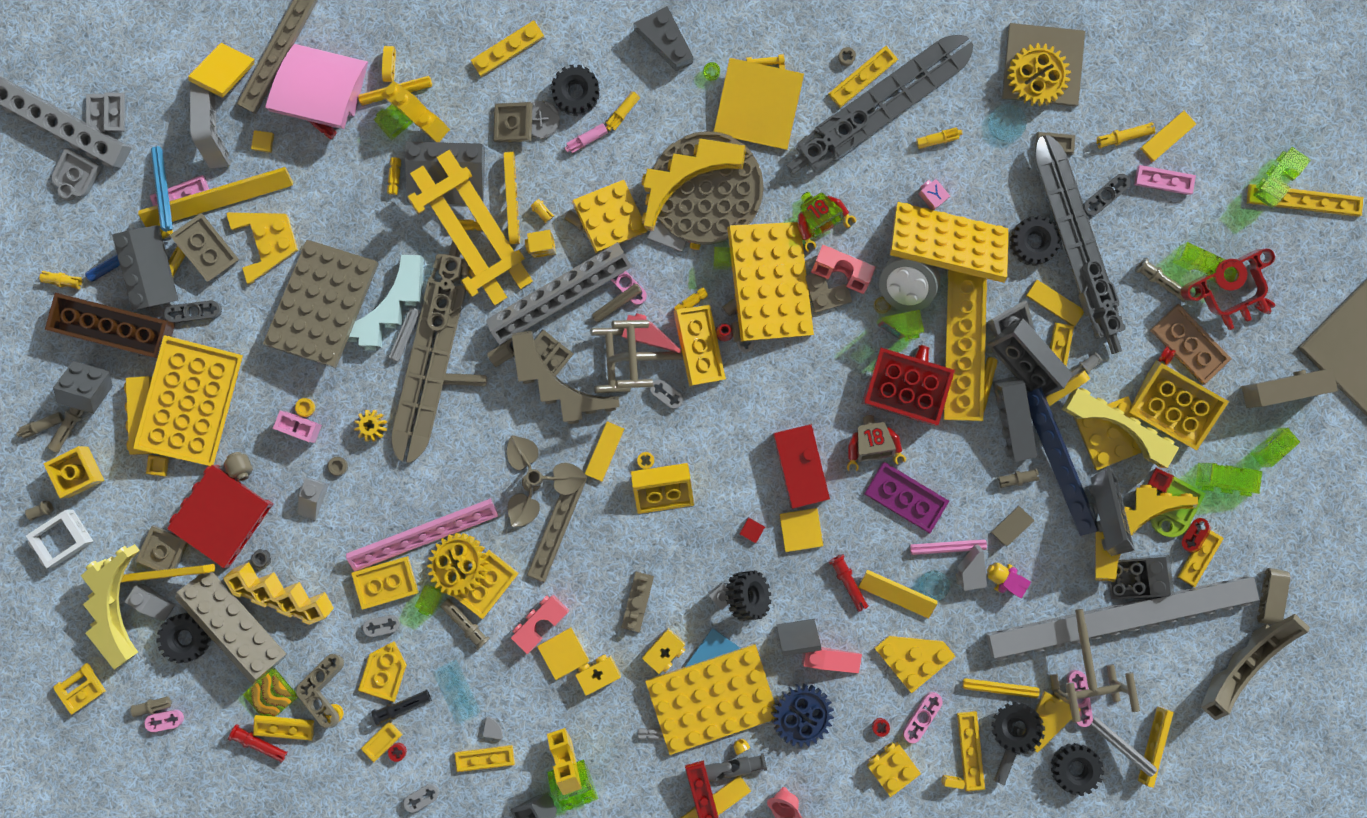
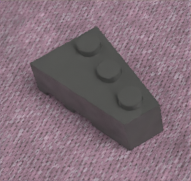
M668 6L633 23L634 30L675 71L693 63V55Z

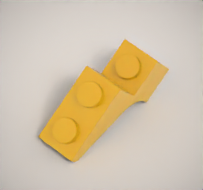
M394 80L381 94L433 141L440 142L450 131L448 126L438 116L428 110L412 93Z

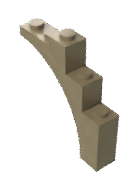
M532 331L512 333L518 382L523 381V384L534 383V380L538 379L541 402L545 401V404H553L560 399L563 422H568V424L579 423V420H582V412L586 411V414L597 413V410L605 409L608 412L616 410V407H620L618 396L603 397L590 395L570 387L555 376L542 360L535 346Z
M1293 614L1272 626L1266 624L1253 631L1247 647L1235 652L1231 657L1228 668L1212 677L1201 708L1215 721L1229 715L1240 693L1259 669L1285 646L1308 633L1310 627L1296 614Z

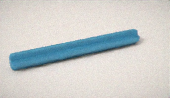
M160 146L151 148L160 228L167 232L173 228L163 150Z

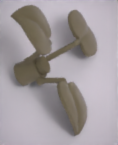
M514 435L510 437L507 445L508 461L517 470L528 467L526 480L530 484L528 497L523 493L512 496L508 502L507 510L511 526L519 527L532 522L539 514V502L531 499L534 486H539L543 480H554L553 486L558 493L570 495L581 487L587 480V477L579 467L570 463L556 465L553 469L554 477L543 476L540 471L532 469L530 463L535 462L538 458L539 451L537 445L529 439Z

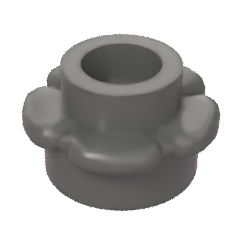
M256 550L252 556L254 565L258 568L268 566L271 563L269 551Z

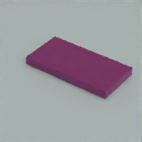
M884 461L864 492V495L929 534L949 503V500Z

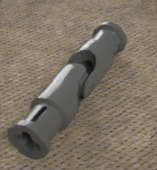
M764 753L756 757L749 758L746 756L722 763L705 765L709 782L748 775L753 771L762 769L767 771ZM732 764L740 766L739 769L733 772L731 769Z

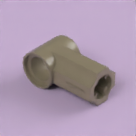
M512 338L487 353L489 360L495 367L515 356L514 349L511 347Z

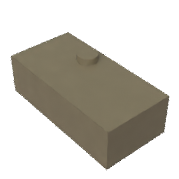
M1333 368L1308 373L1305 370L1293 372V376L1241 386L1246 408L1263 407L1338 391Z

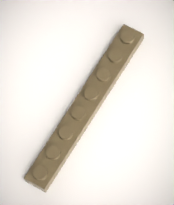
M318 0L292 1L237 103L240 107L257 114L274 82L282 61L296 42Z

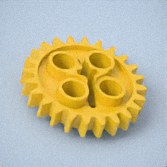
M1039 43L1034 48L1031 44L1027 47V50L1022 48L1020 53H1016L1014 56L1015 59L1011 60L1010 64L1012 66L1007 70L1011 72L1007 76V79L1012 80L1009 86L1015 87L1012 93H1019L1017 99L1023 96L1024 103L1031 100V106L1036 101L1039 106L1043 102L1046 105H1049L1051 100L1055 102L1058 99L1057 96L1061 97L1064 94L1062 90L1068 88L1065 83L1070 81V78L1066 76L1071 71L1065 70L1070 64L1063 63L1066 56L1060 58L1059 54L1061 51L1059 50L1054 53V46L1047 49L1046 43L1042 48H1040ZM1038 58L1043 59L1045 61V65H1041L1038 62ZM1050 65L1053 66V68L1047 70L1042 76L1040 75L1029 84H1025V82L1033 78L1035 74L1041 73ZM1022 69H1027L1029 75H1024ZM1048 74L1054 75L1056 81L1050 80ZM1033 84L1038 85L1040 91H1035L1033 89Z
M455 533L454 536L449 534L448 540L441 538L442 545L436 543L437 550H431L434 557H428L432 561V564L427 565L428 568L432 569L428 575L434 576L431 582L437 583L435 588L441 589L442 593H447L450 596L454 594L455 596H461V593L468 595V590L474 592L473 585L480 586L479 578L485 579L481 575L482 572H488L487 569L483 568L484 565L489 564V562L484 561L488 554L482 553L485 547L479 546L480 541L475 540V537H468L464 533L462 535ZM463 547V552L459 555V551ZM447 558V559H448V562H447V564L444 566V561H445V559ZM472 563V568L468 571V566ZM456 574V580L453 582V576Z

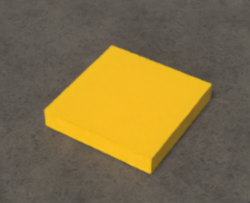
M817 508L779 514L785 552L823 546Z
M572 627L537 646L555 680L590 661Z

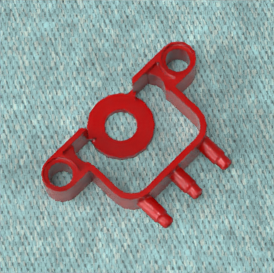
M1267 248L1257 249L1238 259L1230 258L1223 260L1217 265L1213 274L1204 275L1184 285L1181 289V296L1187 301H1198L1204 298L1211 313L1221 315L1225 326H1227L1228 330H1232L1234 326L1230 317L1231 314L1240 310L1242 317L1248 322L1252 318L1247 306L1255 302L1258 303L1263 313L1269 311L1264 298L1268 293V285L1261 269L1275 261V253ZM1262 253L1265 255L1264 262L1260 260V255ZM1248 260L1250 263V273L1257 286L1256 294L1225 311H1221L1212 291L1207 288V280L1214 277L1215 282L1220 288L1228 291L1237 290L1247 280L1248 273L1243 262ZM1229 267L1235 268L1238 273L1236 280L1233 282H1228L1224 278V272ZM1192 287L1195 289V295L1193 297L1190 295V290Z

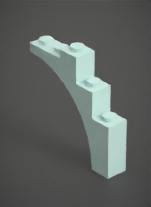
M401 255L399 271L388 295L376 309L355 321L347 342H357V339H359V346L364 347V350L376 351V347H382L383 325H385V328L396 329V325H402L403 303H405V306L415 307L416 303H422L424 258L421 255Z

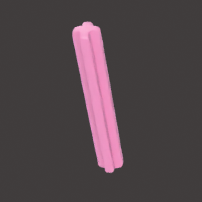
M986 540L911 544L910 552L912 555L970 551L974 545L978 544L982 550H986L987 542Z

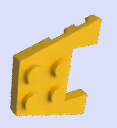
M226 213L231 230L251 225L261 262L242 267L247 284H252L256 279L265 275L269 270L298 251L287 214Z

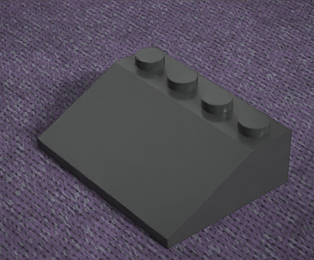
M406 141L405 171L407 198L414 192L416 195L422 193L410 175L411 172L421 166L425 167L435 184L448 177L436 157L450 150L460 167H467L471 172L472 177L469 178V181L484 203L485 147L483 144ZM456 188L443 195L448 204H465Z

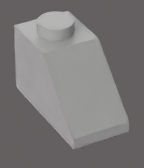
M305 478L299 494L297 514L316 520L329 484L313 478Z
M979 544L974 545L958 565L956 581L964 591L987 587L984 551Z
M145 584L134 586L125 600L126 604L140 613L162 621L167 619L175 606L174 603Z

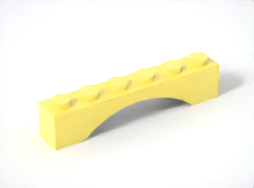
M1077 388L1070 393L1061 410L1077 419L1099 418L1120 426L1136 441L1144 459L1160 468L1169 467L1179 447L1174 445L1175 442L1173 440L1158 436L1156 430L1141 426L1139 420L1133 417L1129 419L1123 415L1124 412L1115 407L1112 409L1107 406L1105 400L1098 397L1095 399L1084 388Z

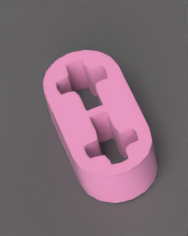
M169 710L152 714L146 718L145 728L150 732L176 728L184 721L183 713L179 710ZM172 716L178 717L175 724L174 721L167 722V719ZM154 719L155 721L162 720V723L156 725V728L155 725H151V721Z

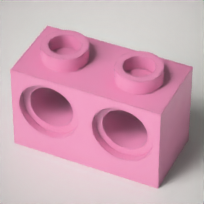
M279 411L273 429L304 441L315 443L322 425L287 411Z

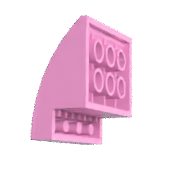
M294 44L285 56L276 74L265 108L270 112L345 129L348 115L355 116L359 100L358 95L361 92L368 62Z

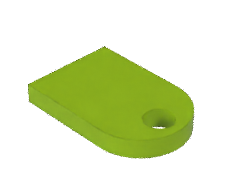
M1174 477L1167 493H1171L1172 496H1180V494L1184 493L1193 494V497H1198V505L1196 508L1179 509L1151 519L1150 522L1153 529L1165 537L1180 536L1188 529L1206 494ZM1164 521L1170 523V529L1167 532H1164L1161 528V524Z

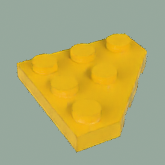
M888 635L874 647L910 693H913L956 657L944 641Z

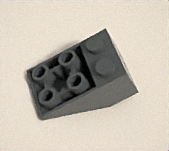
M1169 554L1119 559L1115 582H1109L1111 599L1172 596L1174 594Z

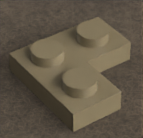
M816 274L806 276L815 313L852 303L849 289L846 287L847 284L829 289L826 278Z

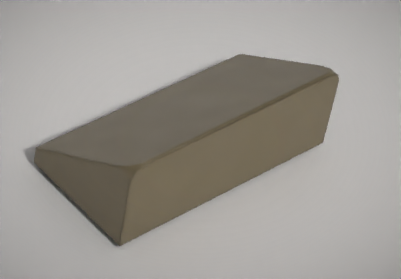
M1018 506L991 533L1003 546L1007 547L1035 520Z

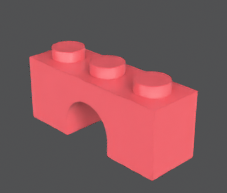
M822 245L811 273L829 280L831 273L836 271L842 272L848 278L846 287L864 294L870 284L875 266Z
M554 595L550 598L546 596L539 603L541 605L539 610L536 612L533 609L525 617L528 621L524 625L519 624L512 631L514 635L511 639L526 654L543 639L536 631L538 621L548 620L556 626L570 611Z

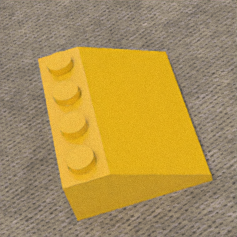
M1156 360L1147 373L1129 412L1197 451L1229 401Z

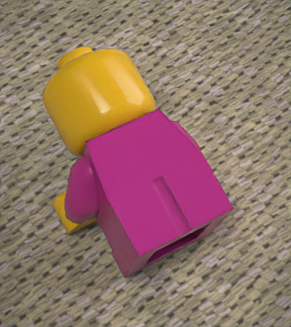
M995 562L987 568V577L997 584L994 590L999 593L1008 591L1022 599L1031 584V581L1018 575L1017 568L1011 564L1005 567Z

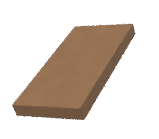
M1180 304L1173 307L1150 329L1165 347L1168 346L1169 350L1176 351L1174 356L1202 385H1205L1232 359Z

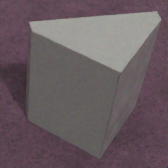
M1026 300L986 322L994 337L999 335L1009 325L1022 318L1034 330Z

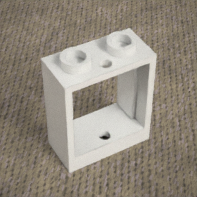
M64 510L26 535L29 540V546L36 551L39 556V562L46 568L59 565L93 542L74 510ZM63 521L76 543L52 558L39 536Z

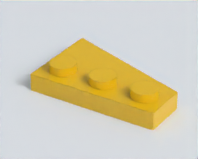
M1045 691L1035 708V711L1044 722L1042 725L1045 726V731H1042V734L1045 735L1044 739L1039 741L1041 745L1034 747L1037 753L1072 720L1070 705Z

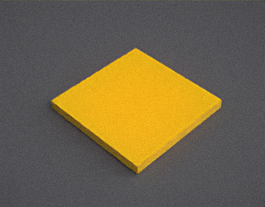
M729 58L714 132L723 133L738 140L788 150L804 73Z

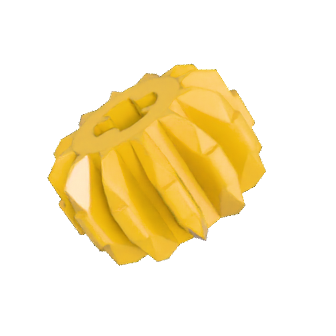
M365 410V416L359 413L358 417L361 420L354 421L355 424H359V427H355L354 431H361L358 437H364V441L368 442L371 438L373 442H376L377 436L383 438V434L380 431H387V428L382 427V425L387 424V420L380 421L384 415L381 413L377 415V410H373L371 413L369 410ZM372 422V424H374V428L369 429V427H367V424Z

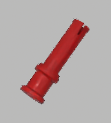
M840 554L829 560L828 563L835 569L837 579L842 580L857 611L860 612L863 610L860 602L864 609L869 605L866 603L852 577V569L847 566L844 554Z
M238 724L234 726L228 737L229 741L234 740L242 744L243 748L250 747L280 763L284 761L288 751H284L254 736L253 731L248 732L240 728Z

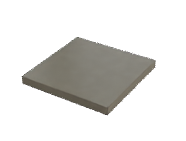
M1010 23L1008 26L1002 99L1024 101L1023 96L1017 99L1019 93H1012L1015 87L1009 86L1010 82H1012L1011 79H1007V76L1011 74V72L1007 71L1012 66L1010 62L1012 59H1015L1014 56L1016 53H1020L1022 48L1027 50L1030 44L1034 48L1037 43L1042 48L1046 43L1047 49L1054 46V53L1059 50L1061 51L1059 54L1060 58L1066 56L1063 63H1069L1070 65L1065 70L1071 71L1066 76L1070 78V81L1065 83L1068 88L1062 90L1064 94L1061 97L1057 96L1058 99L1055 102L1051 100L1050 104L1077 107L1079 105L1085 31ZM1038 58V62L1041 65H1045V61ZM1050 65L1041 73L1035 74L1034 77L1026 81L1025 84H1029L1040 75L1042 76L1047 70L1053 68V66ZM1022 69L1024 75H1029L1027 69ZM1048 74L1050 80L1056 81L1054 75ZM1033 84V89L1035 91H1040L1039 86Z

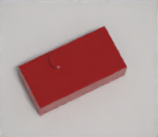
M812 424L773 433L790 507L797 508L829 500L830 496Z

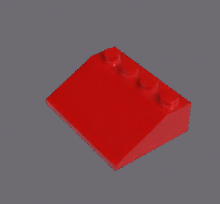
M881 347L861 404L928 425L939 426L955 370Z

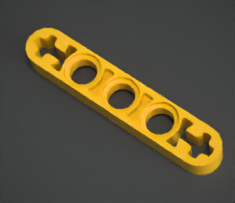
M504 152L510 245L520 244L519 220H517L519 214L518 201H516L514 152Z

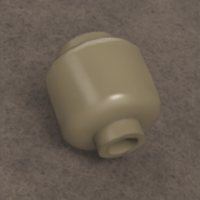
M241 452L231 453L224 462L227 475L238 482L247 480L253 471L249 457Z

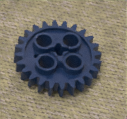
M803 683L802 688L796 684L795 690L789 686V693L782 691L784 697L776 698L780 703L779 705L773 704L777 711L771 712L776 717L771 722L776 725L774 730L779 732L778 736L783 738L785 743L790 741L792 746H795L797 743L802 748L805 742L810 747V741L817 744L816 738L819 737L823 740L822 733H829L826 727H831L832 724L829 720L834 719V716L829 714L834 711L829 706L832 702L826 699L828 696L822 693L820 688L815 690L812 684L809 688L805 683ZM800 699H804L803 704L797 706V702ZM793 706L800 713L806 715L809 719L815 721L816 724L813 725L804 717L799 716L795 711L789 709V707ZM819 709V713L816 716H812L813 711ZM793 715L792 720L786 722L787 717ZM808 725V729L805 732H801L802 727Z

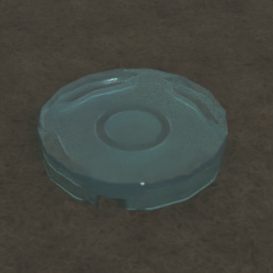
M1013 104L998 106L993 110L988 120L990 133L994 138L1002 142H1013L1020 138L1027 125L1026 115L1022 109Z

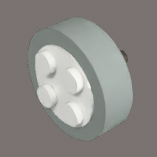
M894 256L888 261L880 275V291L885 300L893 307L907 312L919 311L929 306L934 300L940 287V274L936 266Z

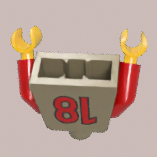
M873 415L864 416V425L858 426L857 432L853 433L848 444V459L850 461L847 463V470L849 471L851 464H855L856 471L858 470L857 459L858 462L893 457V462L898 465L897 458L901 456L902 461L905 463L906 457L901 454L902 447L899 436L891 428L887 427L884 422L875 423Z

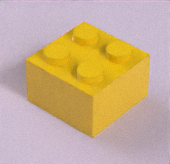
M78 446L43 463L59 498H71L105 481L89 447Z

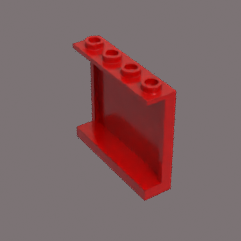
M211 465L204 470V477L201 481L192 487V494L189 498L187 497L180 505V511L169 520L170 525L167 529L221 567L228 568L274 503L268 499L264 500L236 479L229 477L226 472L219 468V465Z

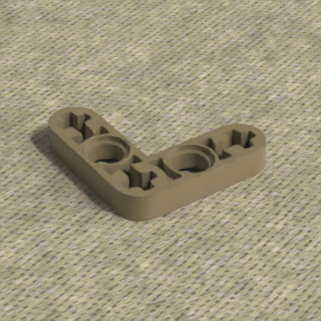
M336 654L326 656L296 689L299 699L318 723L325 728H334L339 722L338 713L320 692L344 666L343 658ZM332 659L336 660V661H335V664H336L335 667L332 666V664H333ZM322 671L324 679L318 682L316 676ZM305 687H308V694H304ZM317 699L322 703L319 710L314 708V702ZM326 715L331 716V723L326 722L328 720Z

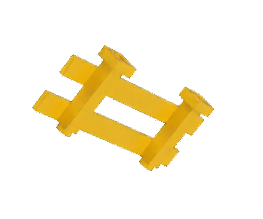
M448 150L436 157L448 177L435 184L425 167L421 166L411 172L410 175L422 193L416 195L414 192L407 199L418 215L425 211L424 206L430 204L475 275L472 279L467 276L461 280L464 288L472 297L479 293L477 289L482 286L495 306L507 298L495 279L497 276L508 270L519 289L530 284L533 280L521 263L525 259L520 250L514 252L469 181V178L472 177L471 172L467 167L461 168L452 152ZM454 188L460 194L501 261L489 268L443 197L444 194Z

